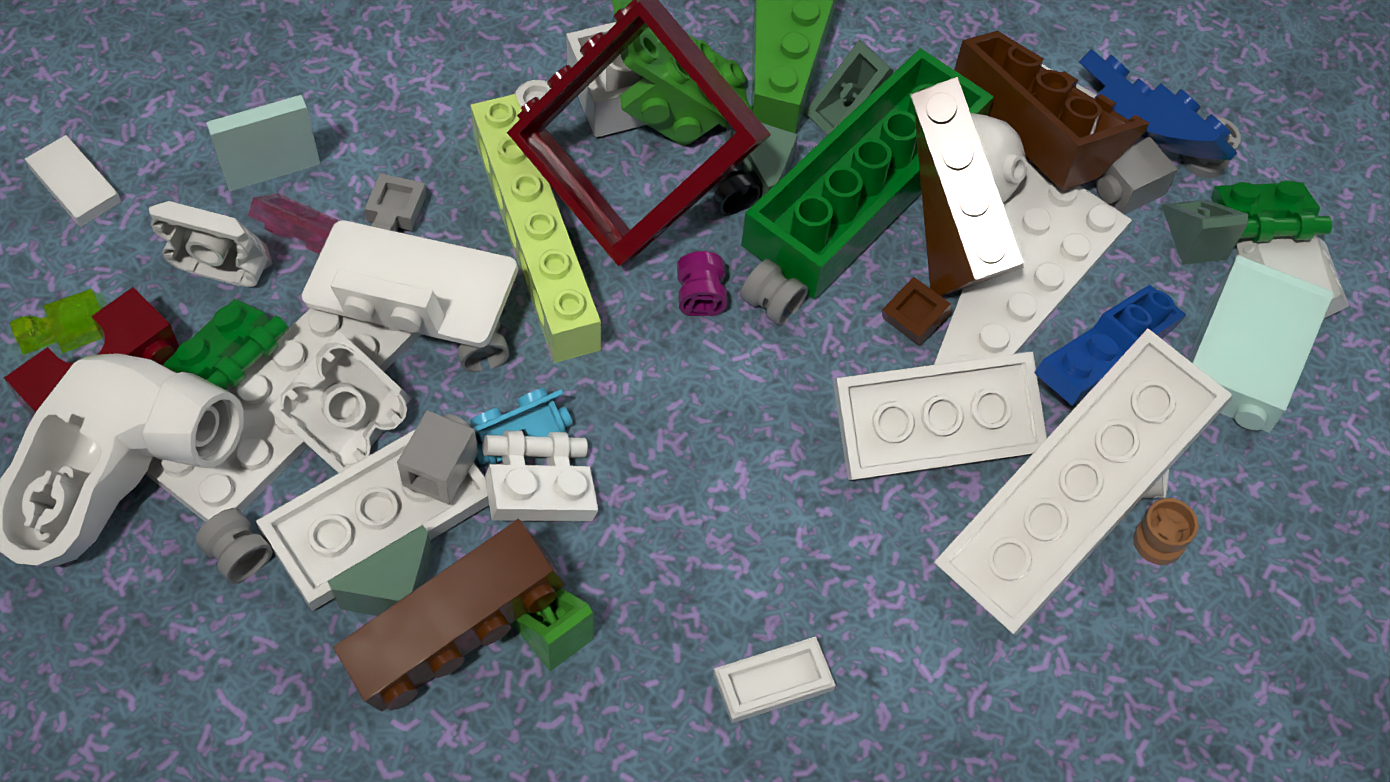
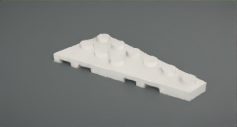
M1025 156L1027 161L1025 177L1011 196L1002 202L1022 257L1024 268L962 290L934 365L1019 353L1125 233L1132 219L1080 185L1061 190Z

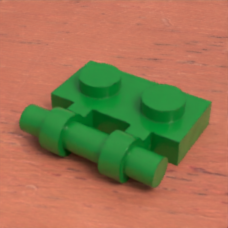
M1289 180L1272 184L1239 182L1234 185L1214 186L1211 197L1212 202L1248 214V225L1240 238H1251L1254 242H1268L1276 236H1292L1294 240H1311L1314 235L1330 234L1332 230L1330 216H1318L1320 207L1303 182Z
M233 299L228 305L219 309L213 316V319L191 339L183 342L178 347L176 353L162 366L176 373H193L224 390L228 387L235 389L246 378L244 372L261 356L269 357L279 347L277 341L289 330V327L280 317L275 315L269 320L264 312L237 299Z

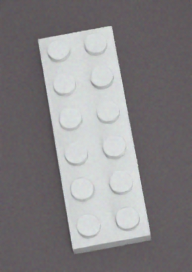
M310 308L277 341L279 347L269 357L261 356L244 372L246 378L235 389L230 387L226 389V391L232 393L240 400L244 411L241 437L235 450L222 464L214 468H202L152 457L145 475L205 522L226 509L237 508L243 512L308 447L301 438L269 410V407L338 329L383 372L422 334Z
M1147 328L934 563L1016 636L1232 401L1233 395Z

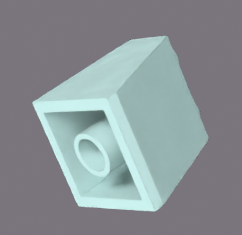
M1236 256L1207 305L1188 357L1190 362L1233 395L1232 401L1221 411V414L1235 419L1243 428L1263 430L1270 433L1287 409L1332 300L1333 291L1245 257Z

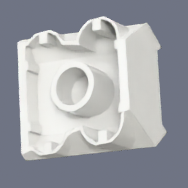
M171 201L149 207L150 215L153 218L151 221L153 231L167 241L162 251L164 258L178 269L237 286L254 287L263 270L273 264L267 244L236 218Z
M1314 235L1311 240H1294L1292 236H1276L1268 242H1254L1251 238H1239L1236 243L1235 258L1237 255L1333 291L1332 300L1324 318L1349 307L1327 245L1317 235Z
M338 329L269 407V410L340 473L368 457L371 446L385 430L395 429L405 419L406 405L412 398Z

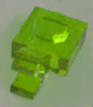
M92 288L43 305L47 317L23 316L9 323L23 355L54 343H58L63 354L102 338L91 318L92 315L101 310Z

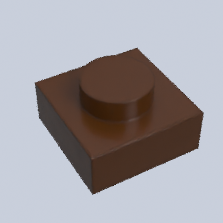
M913 277L882 309V317L920 346L951 313V303Z

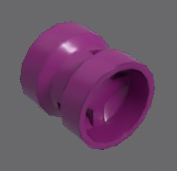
M696 251L688 253L678 260L677 280L683 285L678 292L679 309L685 315L716 316L726 309L727 292L724 285L721 284L725 279V264L721 256L713 252Z

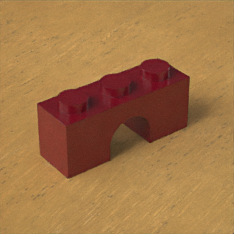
M134 287L91 316L104 341V345L97 355L118 353L150 359L163 365L174 355V352L179 347L170 323ZM46 347L5 376L4 379L20 404L34 416L73 363L59 359Z

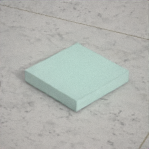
M302 95L206 122L229 192L320 165L307 107Z

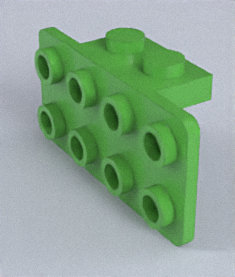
M612 0L614 14L619 9L625 8L632 0ZM649 27L621 53L623 63L629 69L644 77L619 95L621 109L682 146L689 145L717 124L727 128V120ZM688 34L752 111L747 101L744 86L746 79L741 67L735 61L727 60L713 51L705 41H698Z

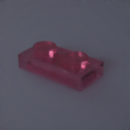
M279 193L252 198L248 213L249 217L265 223L264 229L268 232L284 237L294 236L306 242L305 247L318 254L321 253L332 227L340 221Z

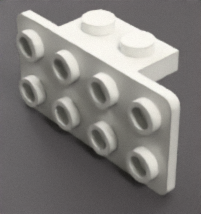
M342 220L335 223L302 292V300L311 309L481 348L487 346L491 341L517 276L518 266L512 257Z

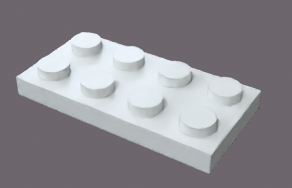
M1033 351L834 379L833 386L848 480L1033 454L1047 439L1037 375L1034 373L1036 367Z
M413 430L256 520V523L311 611H314L334 598L328 580L421 525L426 528L430 540L487 507L489 500L486 480L473 462L450 505L402 486L397 461L415 431Z

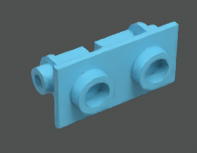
M542 387L518 398L517 402L520 407L501 415L499 408L496 407L470 419L478 442V455L475 459L477 464L480 466L488 462L490 465L502 461V456H484L482 443L485 435H503L506 430H524L526 436L547 437L549 432H566L565 428L572 425L570 414L566 407L557 409L554 403L563 395L562 389L548 395L545 387Z

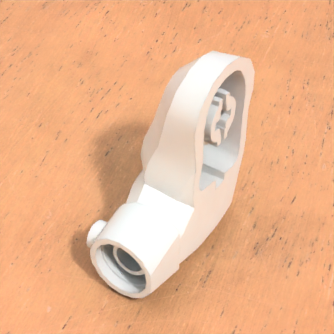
M117 353L90 355L74 362L34 414L10 467L0 478V552L15 563L55 567L76 560L97 540L119 501L133 490L148 471L152 457L202 468H214L222 464L235 450L243 430L244 411L240 400L232 393L193 373H176L150 359Z

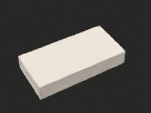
M67 135L25 158L29 169L79 227L121 203V199L115 189Z
M816 637L714 668L713 672L731 724L834 691L836 686Z

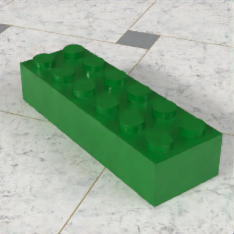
M918 49L745 212L741 246L761 261L770 259L781 267L782 274L786 279L797 278L808 287V295L815 300L922 193L915 112L910 94L958 77L970 113L986 116L989 114L994 96L923 49Z

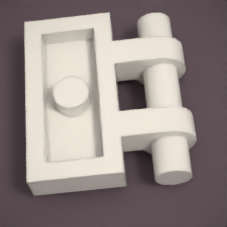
M507 430L504 431L503 435H485L482 443L484 456H502L503 465L490 464L485 474L491 519L493 521H516L517 519L521 521H593L598 512V505L590 466H570L569 458L586 457L588 447L586 438L568 437L566 432H549L547 437L524 436L522 431ZM524 457H546L548 465H525Z

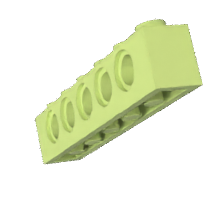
M516 94L471 104L474 139L553 362L557 363L601 351V320L550 184L507 134L520 120L517 115L522 110Z

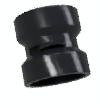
M744 161L710 190L714 192L713 199L715 205L724 216H730L750 208L760 197L761 188L753 176L745 173L746 164Z

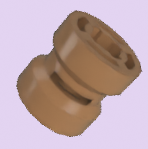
M1163 498L1155 501L1135 529L1133 535L1134 546L1139 555L1148 562L1156 565H1168L1176 562L1184 553L1186 547L1196 537L1199 528L1198 518L1191 507L1175 498Z

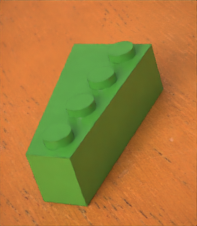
M754 0L751 108L753 114L761 123L796 134L838 0Z

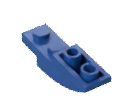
M1091 49L1079 61L1086 71L1104 87L1094 99L1098 95L1103 94L1116 102L1114 111L1128 120L1132 116L1137 115L1149 122L1147 130L1139 137L1143 140L1151 137L1159 148L1190 157L1231 160L1237 154L1235 149L1226 140L1231 134L1230 130L1212 114L1205 120L1196 112L1201 108L1200 105L1184 90L1180 89L1176 94H1173L1162 83L1152 90L1139 78L1132 84L1126 79L1130 71L1111 54L1104 60Z
M1149 284L1104 312L1093 328L1044 358L1034 373L1073 406L1094 388L1147 328L1163 339L1184 319L1186 314L1175 306L1174 301L1169 295L1156 290Z

